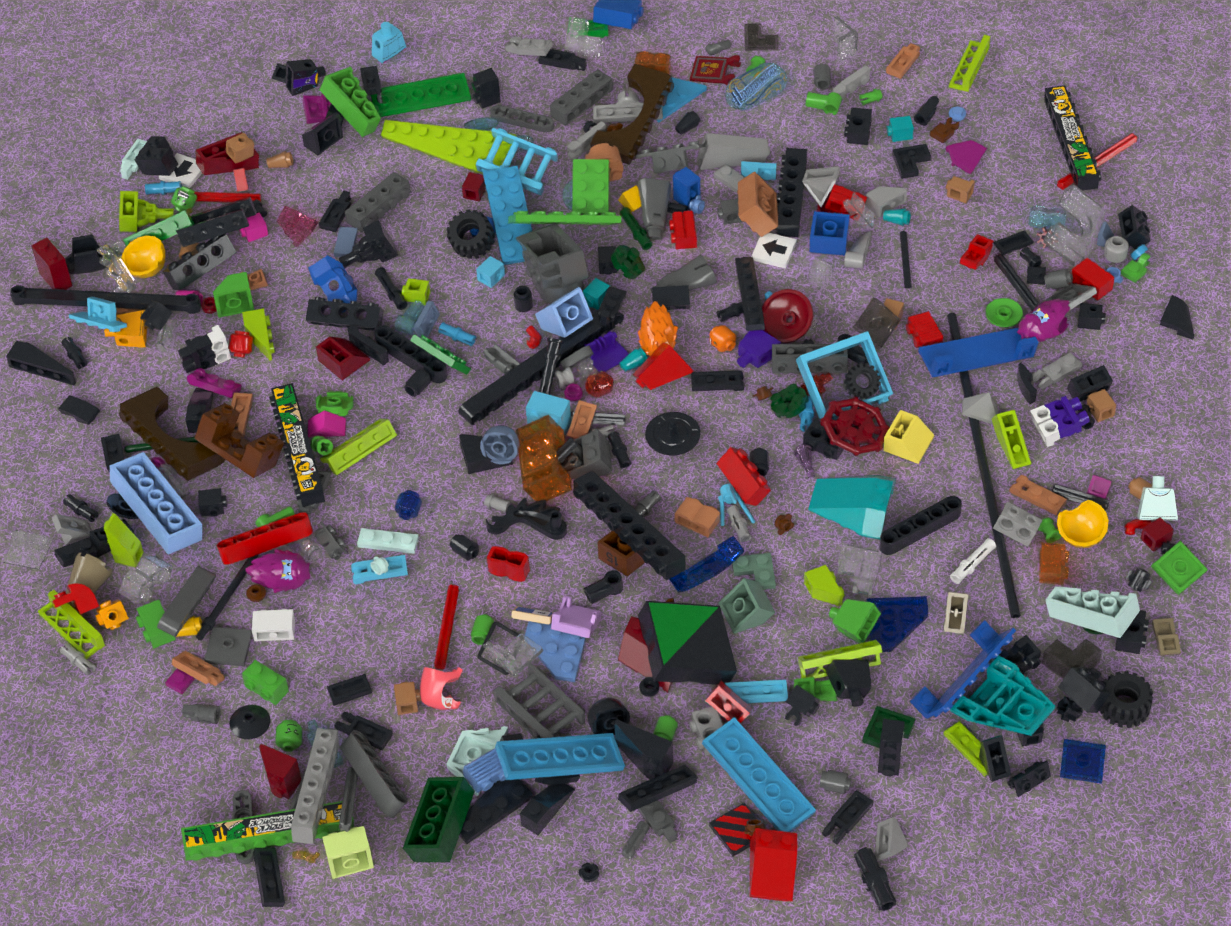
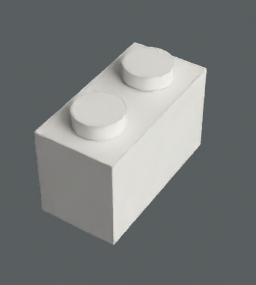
M293 609L253 611L252 634L254 641L294 640L295 617Z

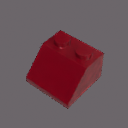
M260 744L259 749L272 794L278 798L290 799L302 779L297 759L264 744Z

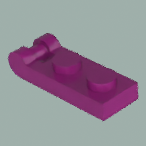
M202 368L196 369L194 373L187 376L189 384L229 398H233L234 393H240L242 387L241 384L235 383L233 380H226L215 374H208Z

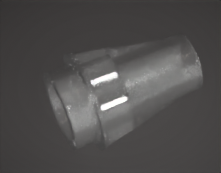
M308 537L298 540L306 560L315 562L322 557V547Z

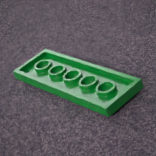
M465 73L381 88L383 103L380 104L377 101V94L370 95L372 97V104L380 117L471 101Z

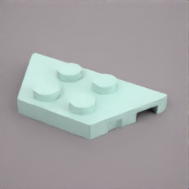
M503 726L501 730L489 731V728L477 731H462L446 764L447 769L456 777H464V766L494 749L501 737L507 735L508 727Z

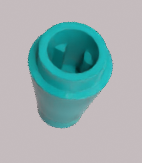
M906 208L884 211V221L901 226L909 225L911 212L906 210Z
M635 348L619 364L624 372L641 366L648 358L642 348Z

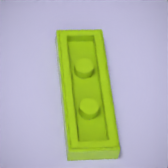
M960 721L945 730L943 735L984 777L988 775L979 758L981 742Z

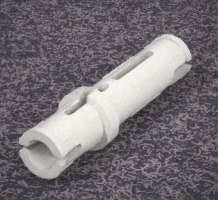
M987 538L966 560L964 559L960 562V566L950 575L951 580L959 584L968 574H972L975 567L996 548L995 542Z

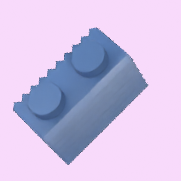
M496 748L468 763L463 768L464 777L476 793L482 790H489L499 780H506Z

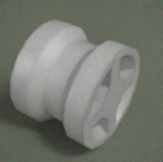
M570 367L565 368L564 371L557 370L554 372L559 389L564 388L566 385L575 384Z

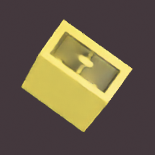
M900 410L884 436L883 451L919 464L932 442L934 434L918 416Z

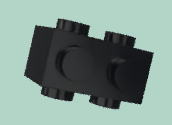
M1131 205L1118 214L1122 238L1126 239L1129 246L1137 249L1142 244L1146 245L1151 241L1150 229L1147 224L1148 217L1144 211H1140Z

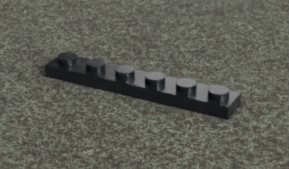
M753 257L735 258L746 331L765 330Z

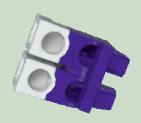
M1064 396L1060 398L1061 400H1056L1030 410L1032 421L1047 447L1053 446L1055 441L1065 436L1068 437L1082 432L1081 426L1090 422L1085 410L1077 414L1075 413V411L1082 409L1078 397L1068 400Z

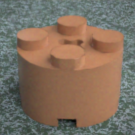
M608 143L598 144L590 149L588 155L586 154L585 159H609L610 181L622 178L624 168L620 152L616 146H609Z

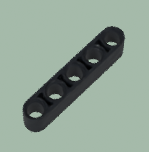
M386 325L378 326L375 329L376 343L384 346L388 354L415 371H427L431 381L440 384L446 381L447 370L446 364Z
M957 496L946 497L883 531L880 535V551L885 555H892L957 520L961 515V499Z

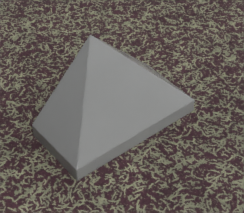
M989 392L962 400V415L993 424L991 418L998 414V408Z
M892 817L878 823L875 848L877 861L894 856L907 848L908 843L896 818Z

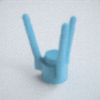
M731 484L723 485L720 488L721 496L718 497L721 526L725 525L724 502L736 504L738 501L751 523H755L751 513Z

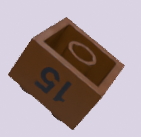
M614 531L609 532L597 542L598 559L627 577L645 563L638 553L633 552L631 547L626 542H623Z

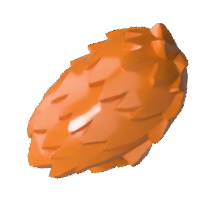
M656 301L644 310L641 328L638 331L641 348L649 357L663 342L674 349L677 338L678 326H674L667 308L664 305L660 306Z

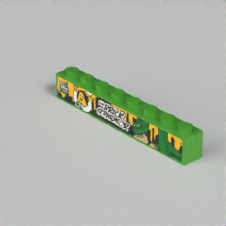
M343 801L324 804L315 839H322V837L333 832H342L339 829ZM295 809L181 828L186 861H197L206 857H220L223 854L242 853L249 849L284 846L288 843H294L292 841L291 824ZM352 816V823H351V827H350V828L354 827V819H353V816Z

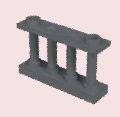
M531 662L528 664L529 676L510 691H505L500 686L494 690L495 702L535 739L555 737V734L575 719L582 725L585 723L584 708L580 704L576 705L545 676L539 667L536 668ZM534 682L542 687L541 690L524 703H518L514 700L515 696ZM548 694L556 700L537 716H532L527 711ZM562 706L569 712L568 715L550 729L541 725L542 721Z

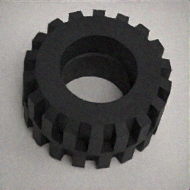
M469 209L465 213L459 212L460 215L458 216L454 215L452 217L454 220L448 223L450 227H447V238L457 254H460L461 257L467 256L468 259H472V256H475L477 259L480 258L479 255L481 254L484 256L486 254L485 251L491 250L490 245H494L495 241L493 238H495V233L488 218L482 212L478 213L477 210L471 212ZM471 229L479 230L474 238L469 240L463 239L467 231Z
M1124 671V674L1116 672L1115 676L1111 674L1108 676V680H1104L1105 688L1111 693L1099 710L1101 714L1104 713L1103 718L1105 720L1110 719V724L1118 723V727L1121 728L1123 725L1131 728L1132 724L1136 727L1140 725V721L1142 723L1146 721V717L1150 714L1153 690L1150 689L1151 685L1149 682H1145L1144 677H1138V674L1134 672L1129 674V671ZM1121 695L1129 696L1135 702L1125 703L1116 697Z

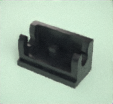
M689 285L652 287V301L658 302L660 306L664 305L667 310L690 309Z

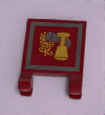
M734 55L729 58L696 56L690 81L723 83L735 86V75H726L728 65L732 67L741 66L740 56Z

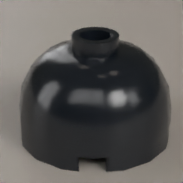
M612 697L598 700L592 705L588 713L589 726L594 734L613 733L615 735L614 722L616 719L627 724L630 722V713L620 700Z

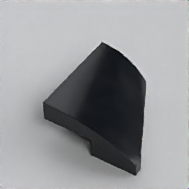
M1172 295L1160 320V325L1177 330V335L1193 340L1194 331L1189 307L1183 300Z

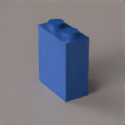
M598 0L594 6L593 22L632 29L638 23L639 18L643 16L644 7H642V0Z

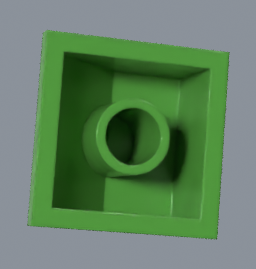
M247 272L228 275L213 291L218 318L254 310Z

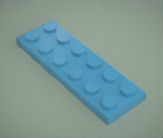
M518 165L483 171L502 263L508 265L525 262L522 256V245L516 240V237L532 232L531 224H508V216L513 215V212L528 211Z
M735 717L702 741V745L777 831L791 832L815 814L816 809Z
M613 733L498 741L495 745L506 780L623 771L625 767Z

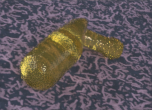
M293 851L292 853L294 859H302L311 864L316 863L315 860L320 856L319 852H316L314 856L306 851Z

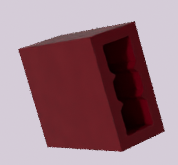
M46 237L31 245L39 274L52 289L62 290L72 287L65 258Z

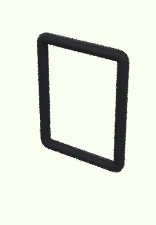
M495 621L480 648L477 658L504 675H508L523 647L525 638L500 622ZM496 625L521 640L506 671L481 656Z

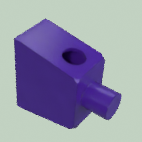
M763 330L748 331L738 345V356H740L737 359L738 365L742 368H745L749 363L757 368L772 360V344H781V342Z

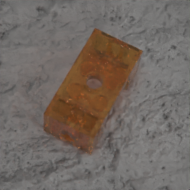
M549 415L516 429V434L520 441L518 452L523 490L535 501L544 499L548 501L571 491L570 474L558 463L557 449L565 443L564 430Z

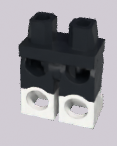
M219 325L212 327V332L204 336H197L192 341L190 339L186 340V347L178 350L186 373L198 368L208 369L231 359L226 337Z

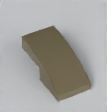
M1173 618L1153 619L1152 627L1160 656L1181 654L1179 638L1175 632Z

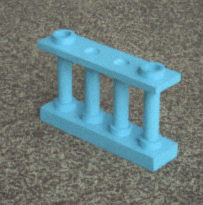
M492 128V136L495 138L486 159L478 158L476 162L477 171L483 173V171L509 167L518 147L527 150L519 169L522 187L525 190L542 195L544 187L541 179L550 160L558 161L556 151L552 148H543L510 135L504 129ZM504 141L512 144L503 164L500 166L494 165L493 159L501 142ZM535 153L544 158L535 177L530 179L525 176V172Z

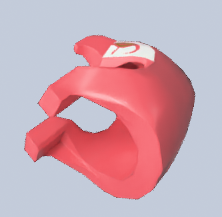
M424 667L420 685L421 701L425 705L439 710L457 709L461 702L455 701L451 695L443 696L442 690L445 684L458 680L463 669L457 667L452 672H443Z

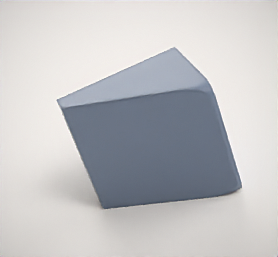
M1107 222L1102 223L1098 233V246L1105 247L1106 240L1114 236Z

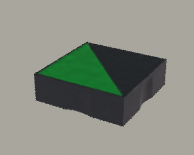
M659 601L645 602L638 614L643 639L648 648V660L653 681L697 682L718 685L720 681L724 684L731 682L737 672L720 606Z

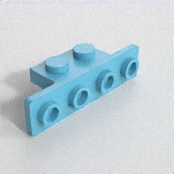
M96 297L87 298L88 313L82 311L69 314V318L76 320L77 323L85 322L88 326H98L99 329H109L110 332H119L120 329L127 327V323L116 321L117 310L115 302Z

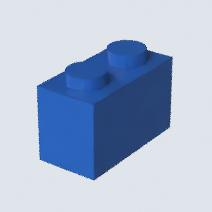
M685 167L673 175V199L681 205L688 206L689 210L691 200L696 199L697 195L701 196L700 177Z

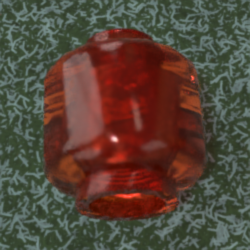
M600 371L588 376L585 389L589 395L599 398L611 393L614 381L608 373Z

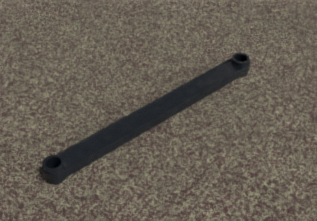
M21 285L14 286L10 290V296L15 305L43 304L88 307L87 298L96 297L115 302L116 308L146 309L151 300L161 303L170 311H185L189 314H196L201 310V301L197 294L165 295L24 288Z

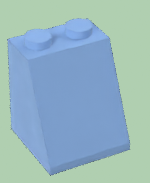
M580 287L568 292L535 314L542 330L564 338L593 319Z

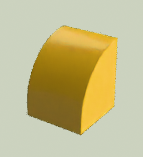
M637 185L622 193L618 199L620 204L628 207L631 212L641 207Z

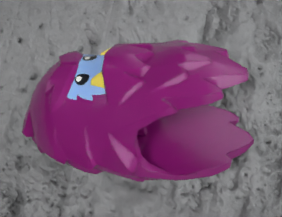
M1060 299L1044 301L1030 313L1026 314L1025 317H1022L1017 333L1021 335V339L1036 337L1038 342L1056 338V336L1067 330L1069 326L1066 323L1067 318L1065 314L1070 310L1068 306L1070 302Z
M275 549V552L272 554H266L261 558L251 561L253 565L246 568L247 574L252 576V582L272 588L274 593L283 590L285 592L291 589L295 590L311 578L309 573L310 563L305 562L300 554L288 550Z

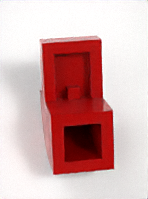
M78 583L67 585L69 594L63 591L54 595L55 600L51 601L54 608L73 601L80 615L99 607L92 590Z

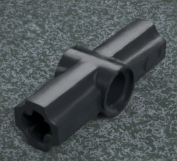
M871 848L859 849L854 854V858L862 873L863 884L866 883L868 887L866 889L867 892L870 891L879 911L891 909L896 905V900L889 887L885 869L879 866Z

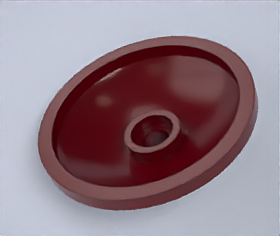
M784 289L775 292L762 306L765 330L763 331L781 343H791L799 340L808 332L813 322L814 314L811 302L803 293L797 290ZM793 317V320L788 322V319Z

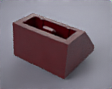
M330 336L316 346L318 361L342 381L370 361V358L346 338Z

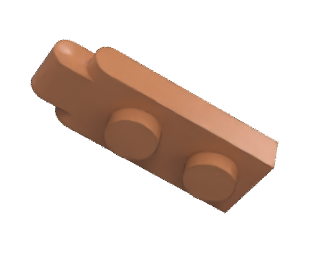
M912 43L907 47L903 46L887 66L886 73L901 79L919 57L920 46Z
M183 651L172 658V666L205 684L210 683L216 686L225 680L224 675L221 674L218 668L187 651Z

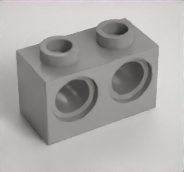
M1007 502L993 529L1028 547L1042 519Z
M713 707L691 712L692 721H689L691 732H696L697 747L699 750H703L705 756L710 753L702 745V741L723 726L718 712Z

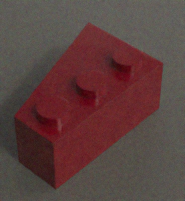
M240 132L196 149V165L203 175L229 173L242 168L244 170L259 168V154L254 149L252 157L235 164L226 153V141L242 134Z

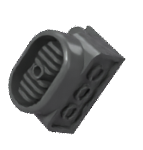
M556 223L516 237V240L522 245V256L526 262L527 275L532 278L533 285L546 303L551 304L577 287H580L583 292V280L588 279L583 250Z

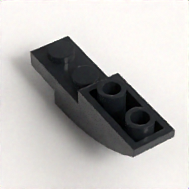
M122 519L121 521L134 534V530L131 528L128 522L125 519ZM104 526L90 531V537L55 549L54 555L62 567L73 565L75 557L79 552L82 553L81 556L83 557L89 554L96 558L110 552L111 549Z

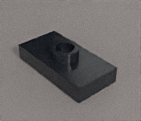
M366 674L327 686L333 706L372 693Z

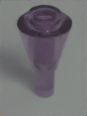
M801 444L796 447L793 454L805 469L808 479L813 478L815 473L812 468L811 446Z

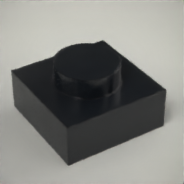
M1028 266L1027 284L1045 285L1046 267Z

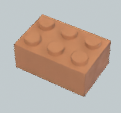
M754 171L738 182V216L741 221L746 222L754 233L763 237L778 227L777 193Z

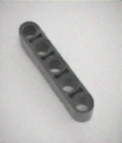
M197 566L162 615L157 628L176 637L210 589L209 585L213 584L216 574Z
M353 730L341 744L340 748L381 811L386 816L394 818L407 803V798L367 738L361 732Z

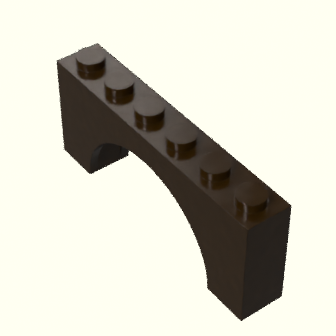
M635 63L627 79L629 87L637 90L644 99L640 114L632 123L622 129L610 132L597 130L590 143L591 148L602 143H608L612 147L616 146L620 152L622 163L630 165L632 160L636 159L640 146H643L647 133H650L654 120L659 117L661 107L666 104L668 94L674 89L672 75Z
M158 386L120 403V419L130 426L134 433H137L146 444H149L155 453L159 454L185 480H192L225 462L223 457L202 443L185 442L175 439L159 427L156 421L168 410V396Z

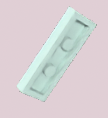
M361 528L357 546L360 548L415 554L419 536L418 534Z

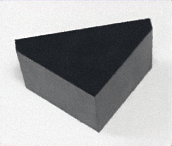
M999 735L981 741L979 758L990 780L993 782L1012 776L1003 736Z

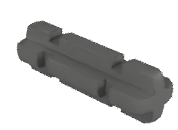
M640 821L637 824V829L633 831L627 841V845L622 850V856L628 859L634 856V851L638 849L644 839V834L646 835L649 830V824L644 821Z

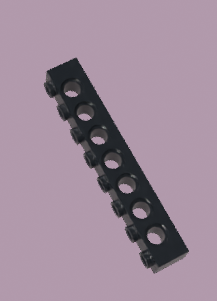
M593 470L573 480L574 496L580 499L587 509L592 510L599 520L607 524L608 528L614 531L623 542H626L633 552L638 553L646 564L652 566L658 575L668 580L686 570L685 555Z

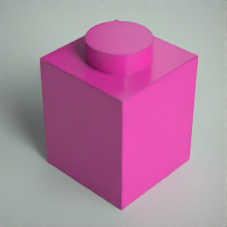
M260 212L247 218L248 227L239 229L242 238L246 237L248 242L268 235L266 223Z

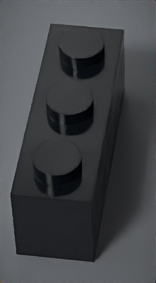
M883 719L878 773H882L884 776H899L904 721Z

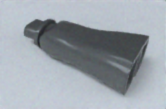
M640 179L637 184L642 207L643 224L646 227L649 239L661 240L667 220L672 184L670 181Z
M699 255L678 270L664 276L654 287L689 285L690 291L713 285L717 282L714 271L707 264L703 256Z

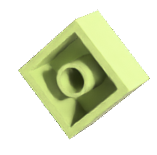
M364 826L352 827L348 832H333L322 837L332 879L374 868Z

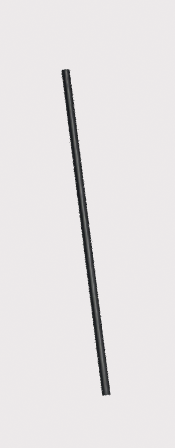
M949 313L947 319L952 341L961 339L957 316L955 313ZM959 372L964 398L974 396L969 372ZM968 417L1011 618H1019L1021 614L1004 535L993 529L999 517L980 423L979 420Z

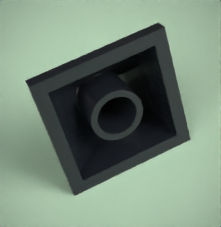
M334 113L303 133L304 147L318 156L343 138L339 113Z

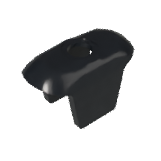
M90 234L72 238V253L65 258L69 274H83L110 267L114 263V255L110 250L101 248L94 235Z

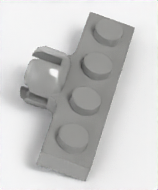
M623 90L618 94V102L616 104L593 106V120L595 123L601 121L604 123L634 121L640 114L643 103L638 102V95L634 91L629 90L628 97L626 96V91ZM663 106L660 109L659 117L655 120L663 119Z

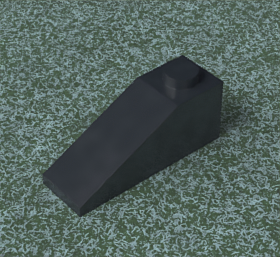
M195 388L188 403L185 418L188 433H196L203 413L211 410L214 392Z
M567 784L549 785L534 796L520 812L521 826L539 835L573 794L575 789Z

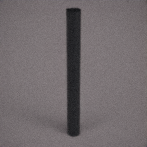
M901 231L900 242L904 288H912L907 232Z

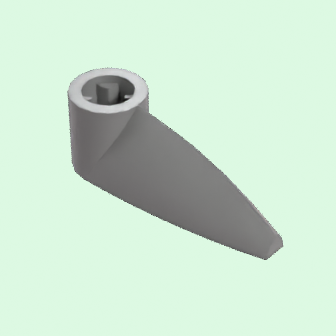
M871 231L861 236L851 246L850 250L846 251L845 267L864 268Z

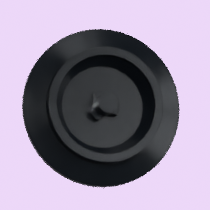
M666 412L656 416L649 422L645 431L648 445L656 452L670 456L681 455L692 450L699 442L701 435L700 427L696 420L681 412Z

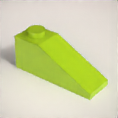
M1015 409L996 414L991 420L997 439L1012 469L1031 465Z

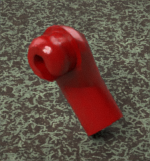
M531 325L526 329L530 336V340L526 342L529 348L535 349L539 346L542 336Z
M1134 519L1126 523L1124 526L1126 528L1125 534L1135 535V529L1144 528L1151 523V520Z

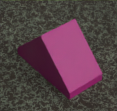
M324 410L308 419V437L346 435V418Z

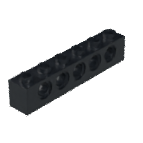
M786 148V155H782V165L784 167L780 169V178H783V180H779L778 190L781 193L777 194V203L780 205L777 206L778 227L775 229L777 230V235L799 237L804 193L802 181L806 173L807 149Z

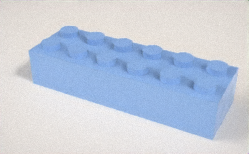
M144 452L110 465L111 484L168 555L202 541V523Z

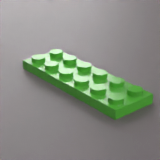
M528 211L513 212V215L508 216V224L614 225L621 223V216H616V212L601 213V215H598V212L583 213V215H581V212H570L563 215V212L556 211L546 215V211H535L529 215Z

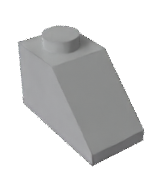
M879 186L866 194L865 206L880 218L885 210H893L906 202L907 190L905 188Z

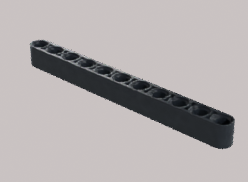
M598 310L592 314L593 319L567 337L560 336L557 338L564 341L560 348V360L556 363V368L560 366L562 360L585 347L586 344L598 339L602 334H607L618 323L621 324L624 320V315L619 312L617 318H610L607 326L600 324L601 315L598 314ZM548 345L464 402L458 410L459 415L471 425H475V422L481 421L490 415L491 411H495L503 406L504 402L516 397L517 393L529 388L534 381L537 382L542 379L546 361L544 353L547 352Z

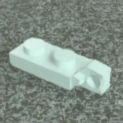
M137 139L122 159L121 178L128 180L131 174L139 169L134 159L147 141Z

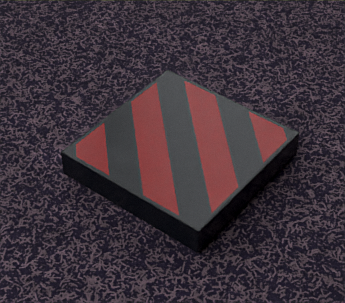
M742 803L709 822V826L732 857L750 847L752 836L745 834L744 830H746L745 826L748 820L757 818L747 805Z

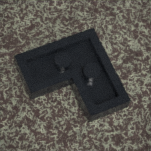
M927 144L892 149V155L901 179L918 176L919 170L916 163L931 161V154Z

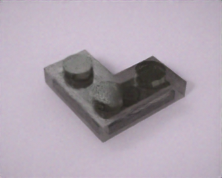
M761 23L744 24L745 51L779 50L778 35H761Z

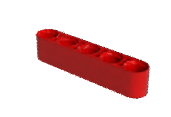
M301 512L224 539L217 544V549L223 564H233L308 537L313 533V528L308 514Z

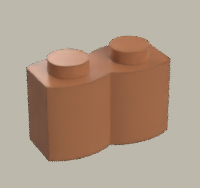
M686 497L675 512V522L709 537L720 522V512L713 506L701 504L698 499Z

